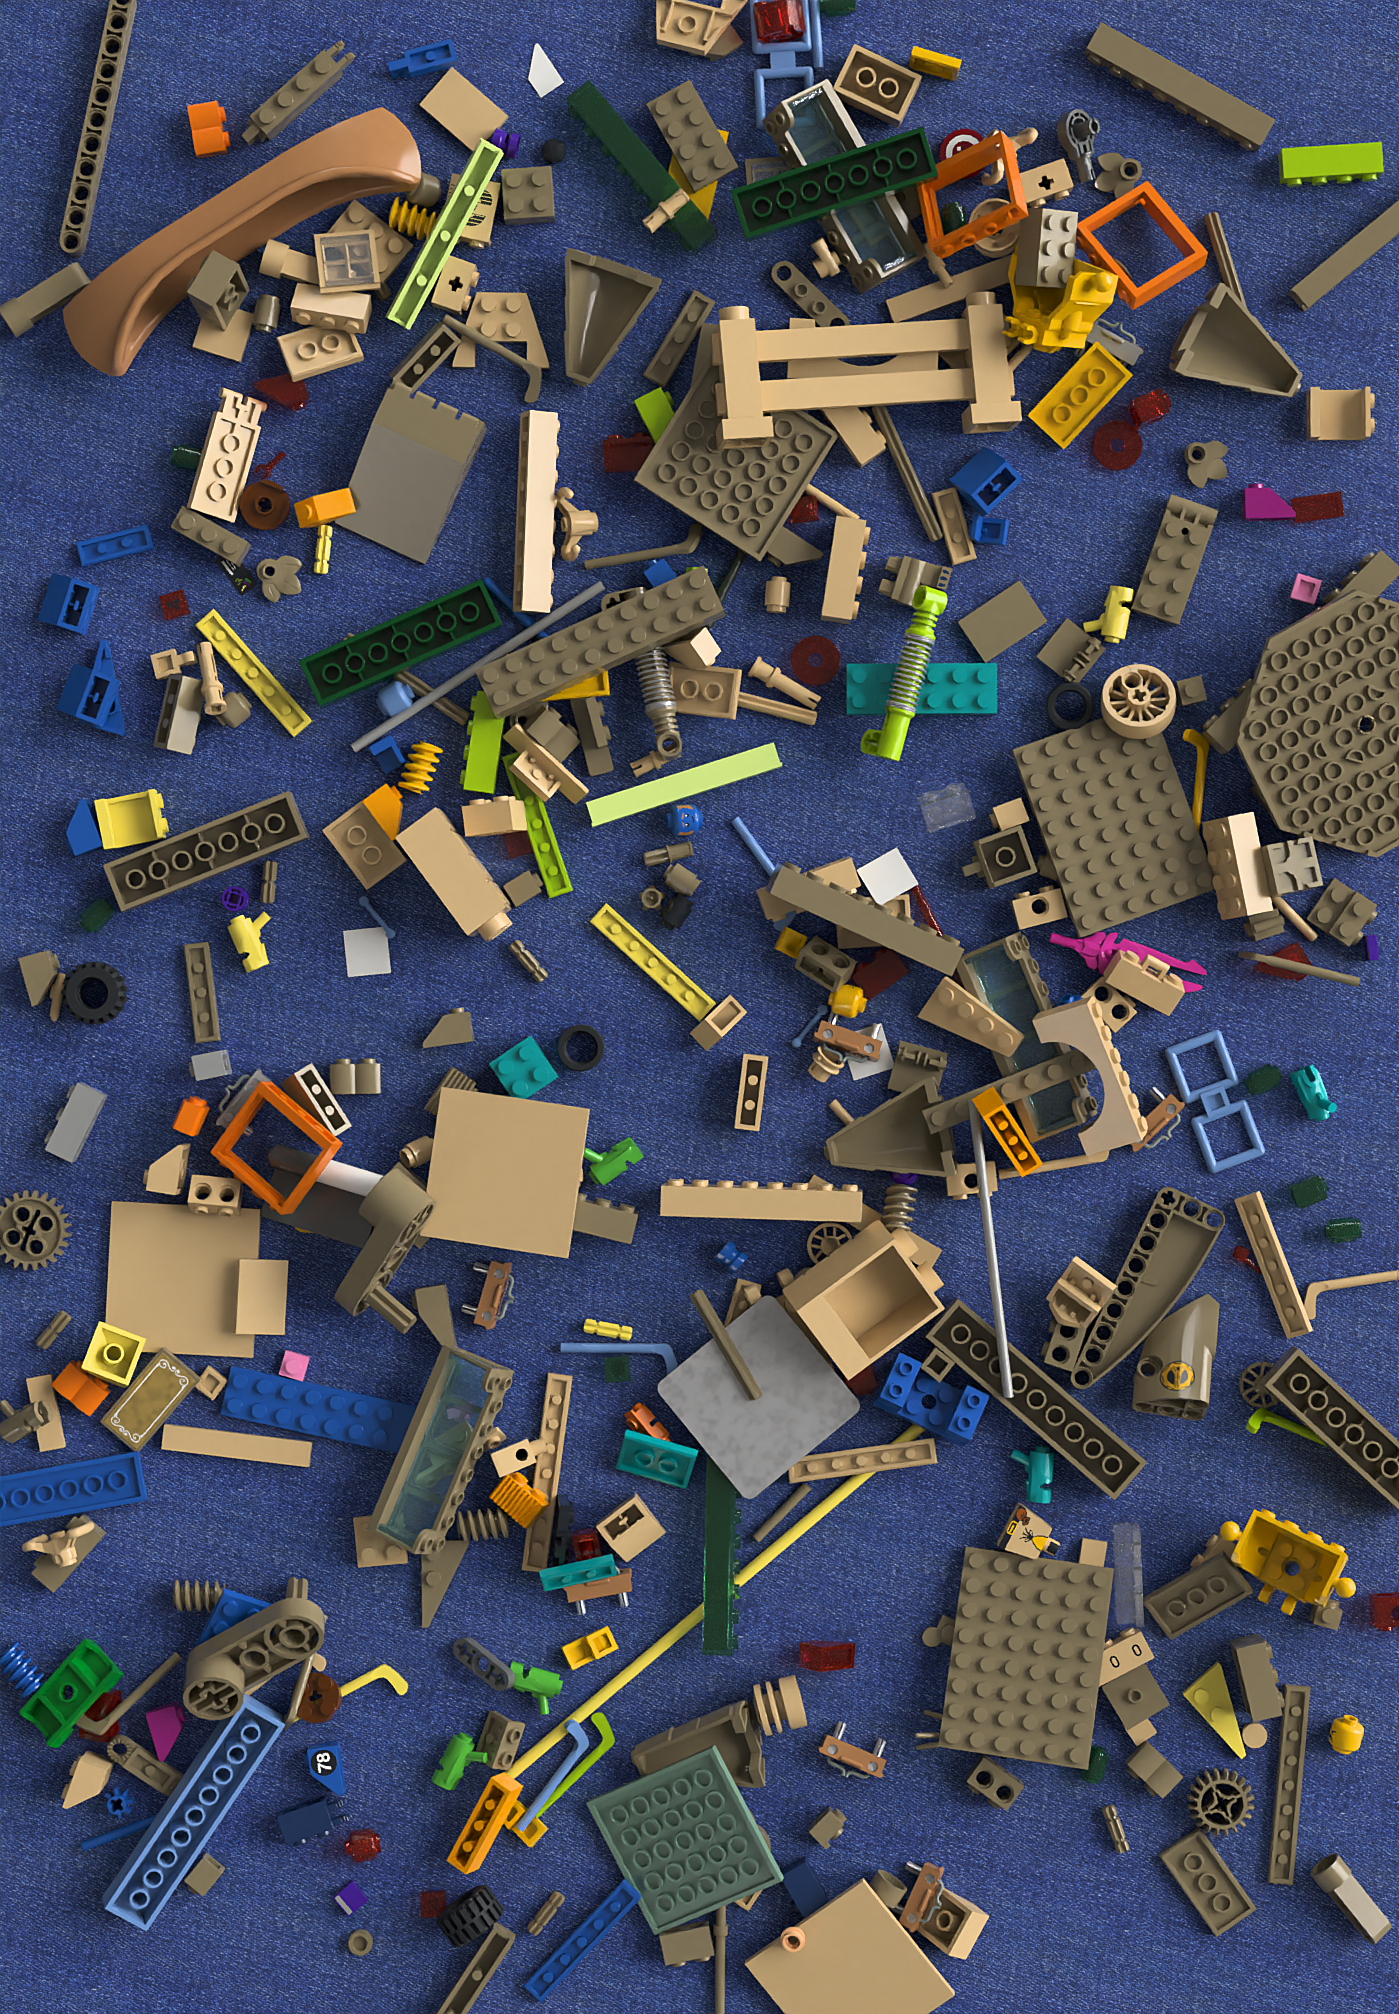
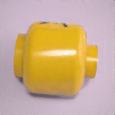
M845 983L836 993L831 991L828 1005L831 1006L833 1013L854 1018L858 1012L863 1013L867 999L863 998V990L860 987Z
M1344 1715L1333 1721L1328 1740L1335 1751L1342 1754H1351V1752L1360 1748L1364 1728L1358 1723L1356 1717Z

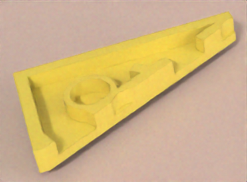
M1217 1661L1182 1694L1233 1751L1243 1759L1246 1756L1222 1666Z

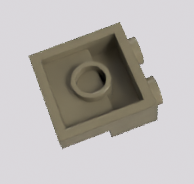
M1333 878L1305 919L1345 947H1350L1351 944L1356 945L1362 938L1364 933L1360 930L1365 923L1370 925L1378 913L1374 911L1377 905L1360 893L1353 891L1336 878Z

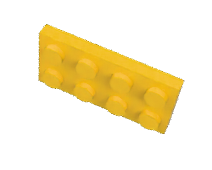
M1096 341L1028 416L1059 446L1065 449L1133 375Z

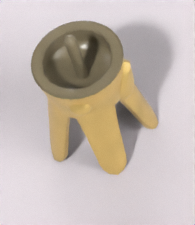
M649 886L647 890L639 894V898L642 899L643 909L655 908L660 910L661 899L665 898V894L656 890L655 886Z

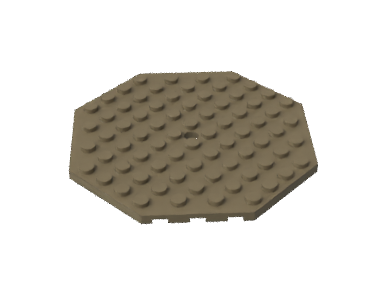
M1353 589L1266 639L1234 742L1277 829L1304 837L1312 836L1314 840L1375 858L1399 845V603ZM1367 717L1370 720V727L1368 730L1362 731L1359 729L1362 718Z

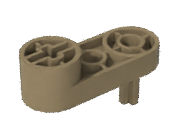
M398 1168L385 1175L373 1187L359 1208L358 1214L375 1229L339 1286L334 1300L354 1317L360 1315L371 1306L398 1331L405 1334L415 1324L416 1316L390 1295L385 1288L431 1217L437 1202Z
M295 1577L290 1578L287 1585L286 1599L275 1602L203 1642L189 1653L186 1661L183 1690L184 1705L189 1712L207 1720H222L231 1717L240 1710L243 1704L244 1692L310 1657L321 1648L324 1642L325 1616L318 1605L307 1600L308 1581L306 1579L297 1580Z

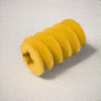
M396 197L388 218L389 227L394 229L398 225V231L401 233L407 229L409 236H413L417 232L418 240H422L425 236L427 239L436 222V212L427 217V208L418 213L417 204L410 210L408 209L407 200L400 206L399 197Z
M417 740L420 744H413L411 746L417 753L408 754V758L413 763H405V767L410 773L401 774L407 781L398 782V786L423 795L421 791H429L430 789L424 782L433 781L428 772H436V768L431 763H439L440 761L434 754L442 753L443 750Z

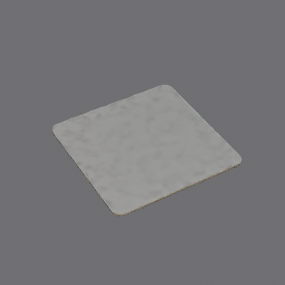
M772 1296L762 1297L725 1327L763 1392L761 1397L753 1401L749 1400L714 1338L697 1350L658 1384V1392L741 1495L747 1499L756 1497L853 1417L860 1408L857 1398Z

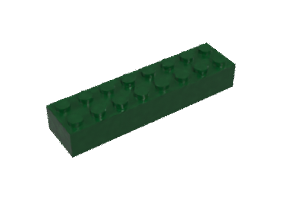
M922 126L730 191L747 243L937 180L938 172Z
M482 579L305 657L299 660V663L320 709H324L502 629V622Z

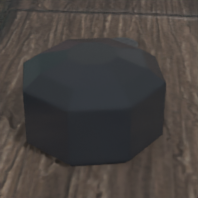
M556 138L546 140L541 148L544 160L552 165L561 163L566 155L564 143Z

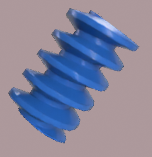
M16 1641L0 1653V1666L5 1665L1 1672L2 1675L11 1673L7 1680L9 1683L17 1681L14 1690L23 1688L20 1698H24L46 1681L40 1682L44 1675L42 1672L34 1674L37 1665L27 1666L31 1658H21L25 1650L16 1651L15 1649L19 1645V1642Z

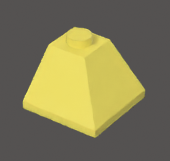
M99 1321L81 1369L101 1380L126 1388L129 1385L146 1339Z

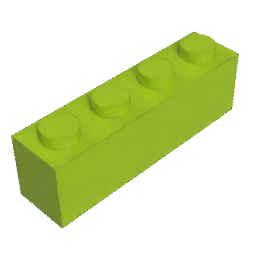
M1382 142L1282 148L1278 153L1280 184L1287 183L1288 187L1301 186L1302 182H1312V185L1327 184V181L1337 180L1338 184L1350 183L1352 179L1372 182L1376 181L1377 177H1380L1384 172Z
M661 387L634 400V404L655 444L674 415L671 408L674 402L669 392H663Z
M477 691V696H472L471 710L475 712L473 721L469 720L467 735H471L470 745H465L463 760H467L466 770L462 769L460 784L464 785L463 789L465 791L494 795L506 717L498 720L485 692Z

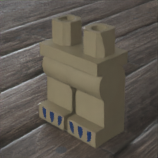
M905 555L903 558L889 556L885 570L897 573L895 582L882 578L878 592L890 597L889 601L915 609L912 600L916 589L920 585H925L944 592L947 588L952 568L941 567Z

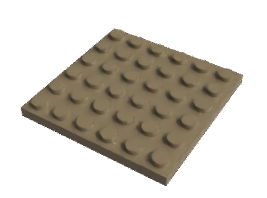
M711 354L633 481L760 562L839 434L802 410L763 413V417L772 416L774 437L767 447L717 450L716 428L723 419V415L717 416L715 384L720 383L719 366H713Z

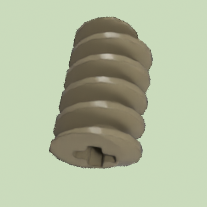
M890 1184L891 1187L886 1189V1194L889 1196L884 1199L885 1204L888 1206H884L882 1209L885 1216L881 1217V1222L890 1234L900 1226L906 1232L911 1231V1228L906 1226L905 1222L913 1221V1218L907 1216V1213L914 1212L915 1209L908 1206V1204L916 1202V1199L911 1197L910 1194L918 1193V1189L905 1184Z
M497 1507L496 1514L493 1515L491 1509L487 1508L486 1515L483 1516L481 1510L477 1509L476 1517H473L471 1511L467 1510L466 1518H463L461 1512L458 1511L457 1530L459 1540L462 1536L465 1542H469L472 1535L473 1539L478 1541L480 1534H482L485 1540H488L490 1533H492L495 1539H498L500 1531L504 1538H508L509 1522L507 1512L503 1514L500 1507Z
M175 1580L173 1607L176 1605L178 1611H183L186 1605L187 1610L192 1612L196 1605L198 1612H202L206 1605L207 1611L212 1612L223 1589H226V1585L224 1583L223 1588H220L218 1581H215L213 1588H210L209 1582L205 1581L203 1587H200L199 1581L195 1580L193 1587H190L189 1581L185 1580L183 1587H180L179 1580Z

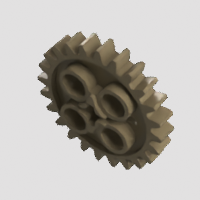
M24 1190L23 1198H21L18 1192L14 1193V1201L9 1197L5 1198L7 1206L0 1205V1211L2 1212L0 1214V1247L2 1248L0 1255H7L5 1263L13 1259L15 1260L14 1268L23 1263V1269L26 1271L29 1269L30 1264H32L34 1270L39 1269V1263L44 1268L48 1267L47 1259L53 1263L57 1262L55 1254L64 1255L60 1247L69 1246V1243L64 1238L72 1236L71 1233L65 1231V1228L72 1226V1223L64 1222L69 1213L61 1214L60 1212L64 1205L56 1207V1197L48 1201V1193L45 1192L39 1197L38 1190H34L32 1196H30L28 1190ZM22 1207L28 1209L30 1213L27 1221L19 1217V1210ZM40 1210V1215L33 1226V1230L36 1233L29 1236L26 1249L23 1251L21 1247L29 1234V1230L26 1227L33 1224L36 1211ZM44 1217H49L52 1220L53 1225L50 1230H46L42 1226L41 1222ZM12 1230L20 1234V1241L17 1244L11 1242L9 1238ZM34 1240L42 1242L43 1250L41 1253L33 1250L32 1243Z

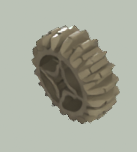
M1213 1768L1212 1776H1210L1208 1771H1204L1203 1773L1206 1778L1202 1780L1197 1776L1195 1779L1199 1785H1190V1789L1195 1793L1187 1794V1798L1193 1801L1187 1804L1189 1810H1194L1190 1813L1191 1819H1197L1195 1822L1197 1827L1204 1825L1203 1830L1206 1833L1213 1827V1834L1215 1836H1218L1220 1829H1222L1224 1836L1228 1835L1229 1828L1234 1833H1237L1236 1825L1238 1823L1241 1827L1246 1826L1242 1820L1243 1817L1251 1819V1815L1246 1810H1254V1805L1248 1803L1254 1800V1795L1248 1793L1252 1789L1249 1784L1244 1785L1246 1780L1243 1776L1237 1779L1238 1773L1236 1771L1231 1772L1229 1775L1227 1768H1223L1221 1774H1219L1217 1768ZM1216 1784H1229L1236 1789L1233 1791H1221ZM1209 1788L1211 1797L1204 1802L1205 1805L1201 1806L1202 1797ZM1216 1792L1219 1797H1222L1226 1811L1218 1805ZM1240 1797L1239 1807L1237 1811L1233 1815H1231L1230 1807L1233 1803L1237 1802L1236 1799ZM1217 1812L1221 1813L1225 1819L1214 1820L1205 1814Z

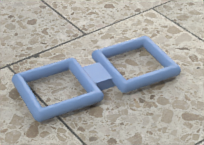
M750 0L752 51L755 54H770L771 68L754 71L756 125L760 130L765 129L762 120L766 117L764 79L804 77V90L814 86L812 67H796L795 52L810 51L812 48L809 0ZM799 1L802 41L762 44L760 4ZM810 102L805 103L806 117H794V126L792 128L812 127L816 124V112Z
M1213 1030L1166 1048L1165 1055L1183 1102L1188 1104L1201 1099L1205 1113L1192 1118L1191 1124L1209 1172L1217 1173L1262 1156L1265 1153V1149L1247 1102L1239 1100L1230 1104L1225 1092L1226 1089L1238 1085L1239 1080L1221 1032ZM1214 1041L1227 1079L1190 1092L1176 1055ZM1240 1111L1253 1148L1216 1162L1203 1124Z

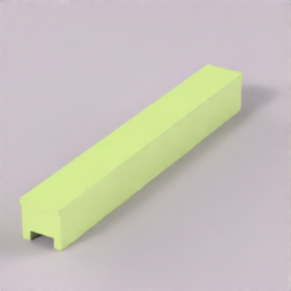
M482 138L479 139L386 314L388 319L410 330L504 154L503 150Z
M774 742L586 802L592 820L591 824L594 828L781 768L782 763L779 760Z

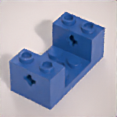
M899 1352L888 1368L873 1405L960 1447L966 1445L972 1438L990 1396L968 1385L959 1390L942 1381L939 1382L932 1376L919 1371L922 1365L921 1362ZM928 1396L934 1400L933 1409H926L922 1405L923 1397Z

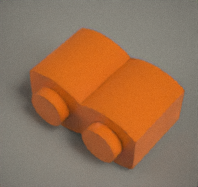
M217 101L187 106L197 158L228 154L227 147L231 146L228 131L224 132L223 122H227L224 106L220 107Z
M197 1096L183 1099L172 1128L189 1136L199 1135L210 1109L206 1105L207 1101Z
M72 1360L51 1386L90 1417L111 1392L107 1388L109 1384L81 1369L82 1361L78 1360L75 1362Z

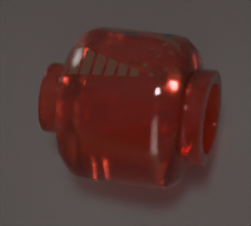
M372 1828L353 1830L349 1833V1840L344 1841L346 1856L351 1855L355 1863L373 1861L377 1858V1853H381L379 1834L374 1833Z

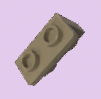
M490 1710L475 1752L487 1753L488 1759L484 1764L490 1768L510 1770L525 1724L520 1721H512L501 1713Z

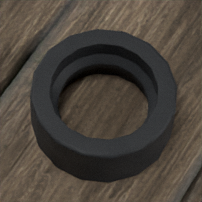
M1060 683L1047 696V715L1052 723L1061 729H1079L1087 724L1092 717L1094 709L1092 696L1079 683ZM1068 691L1081 695L1085 705L1081 716L1070 721L1059 717L1055 710L1056 699L1059 695Z
M579 1024L569 1027L562 1033L558 1040L557 1050L559 1058L565 1066L575 1071H586L599 1064L604 1055L605 1045L603 1037L598 1030L589 1025ZM578 1033L591 1036L596 1046L593 1057L582 1063L572 1060L567 1054L566 1049L570 1037Z

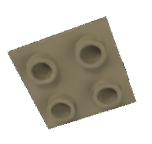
M1067 618L1036 657L1067 682L1079 683L1106 648L1101 645L1097 638H1092Z
M900 1040L887 1088L904 1092L922 1079L934 1077L940 1086L943 1071L947 1064L948 1053Z

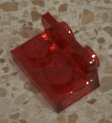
M634 433L632 438H622V435L607 436V440H602L605 473L639 471L653 449L652 436H647V433Z
M882 948L873 955L875 957L874 961L868 965L864 961L853 970L855 974L851 977L857 986L863 990V994L868 1001L909 973L892 949Z
M116 1689L108 1693L103 1692L84 1715L94 1722L104 1719L122 1702V1691ZM119 1719L103 1735H95L79 1728L78 1737L102 1743L107 1742L112 1737L118 1735L120 1729Z

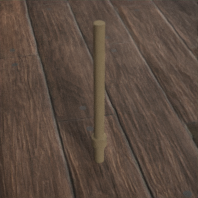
M726 1905L716 1909V1923L713 1924V1935L716 1936L715 2014H725V1938L728 1935Z

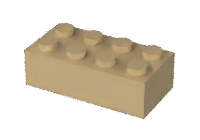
M836 516L821 613L822 621L850 625L851 620L857 617L859 602L854 600L855 594L860 595L863 577H859L858 574L859 569H864L867 553L862 552V547L867 545L870 534V527H866V520Z
M1254 812L1203 822V837L1207 845L1208 862L1214 874L1212 883L1216 890L1217 908L1221 914V919L1226 920L1272 911L1273 907Z

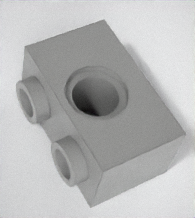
M228 1050L191 1056L192 1062H189V1070L191 1076L196 1077V1081L232 1074Z

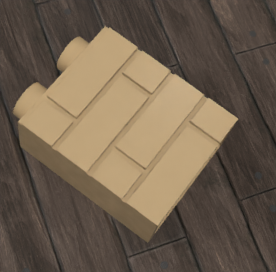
M435 807L395 838L467 936L475 937L480 933L485 941H491L513 924L506 915L512 909L510 907L512 904L499 886L493 882V878L479 859L475 858L477 856L462 836L458 834L459 832L446 814Z
M880 1220L874 1221L855 1235L854 1239L847 1241L832 1252L831 1256L824 1258L808 1270L804 1276L801 1275L782 1290L797 1313L848 1380L945 1309L934 1294L935 1291L944 1285L927 1261L917 1268L914 1267L909 1257L919 1251V1249L902 1226L890 1234Z

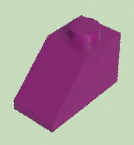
M1249 484L1248 488L1242 491V521L1293 520L1296 517V512L1271 488H1263V484Z
M178 1701L149 1709L145 1714L159 1762L167 1758L185 1725L186 1714L184 1708L179 1707Z

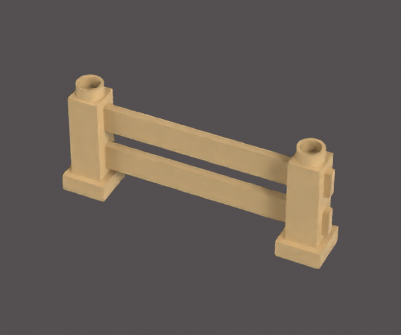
M976 292L966 295V309L962 312L961 319L756 331L755 318H749L748 307L731 306L719 310V322L715 328L716 333L710 335L713 366H719L720 383L715 384L717 416L723 415V419L716 428L717 450L767 447L774 437L772 416L763 417V413L969 400L968 408L961 414L963 434L1012 431L1022 421L1020 401H1011V397L1015 396L1013 366H1008L1006 348L1011 346L1010 337L1002 333L1003 330H1009V323L1005 321V318L1008 316H1003L1002 304H996L994 292ZM964 351L966 368L766 381H760L759 363Z

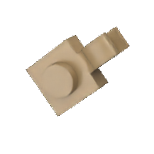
M171 649L150 655L158 681L169 678V674H182V666L198 663L196 653H193V651L177 655V651Z

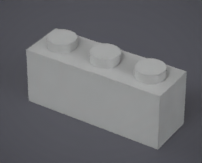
M78 1082L76 1086L72 1085L66 1096L69 1099L66 1107H61L55 1118L58 1121L55 1129H51L45 1138L44 1143L47 1144L45 1150L71 1163L76 1162L108 1095L83 1082Z

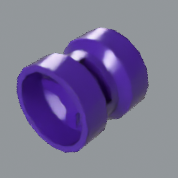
M496 128L491 144L503 150L502 152L507 158L515 159L521 135L516 133L506 134L504 130Z
M229 887L222 894V903L230 911H242L249 904V894L241 887Z

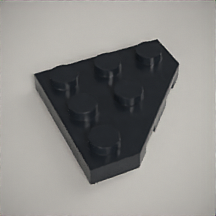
M558 1494L552 1567L568 1564L569 1551L565 1550L566 1545H571V1526H568V1524H573L574 1509L573 1502L568 1500V1495Z

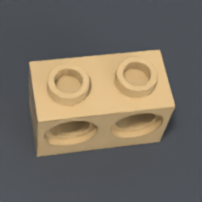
M1100 976L1081 994V997L1084 999L1093 996L1095 1003L1098 1002L1102 1009L1101 1018L1103 1023L1113 1033H1116L1137 1013L1134 1010L1136 1004L1127 995L1122 997L1116 991L1117 988L1106 983L1105 978ZM1101 986L1108 993L1107 998L1103 1001H1099L1095 997V990ZM1118 1004L1125 1011L1124 1016L1120 1019H1116L1112 1015L1113 1007Z
M192 1175L188 1196L190 1211L197 1215L214 1213L225 1218H230L233 1215L240 1216L244 1191L243 1183L234 1178ZM202 1193L209 1194L204 1200L197 1198ZM230 1195L234 1197L230 1202L222 1201L225 1196Z

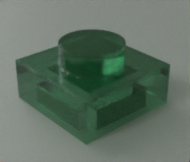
M629 1355L604 1357L606 1383L631 1381Z

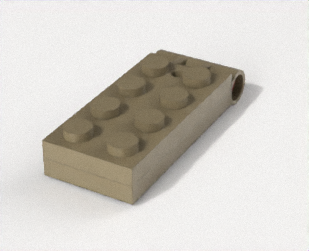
M1170 494L1130 608L1131 611L1175 626L1179 625L1218 510ZM1182 529L1187 531V535L1182 534Z

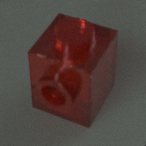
M871 1364L850 1380L845 1375L843 1376L848 1389L853 1388L854 1394L860 1393V1396L875 1392L874 1388L878 1387Z

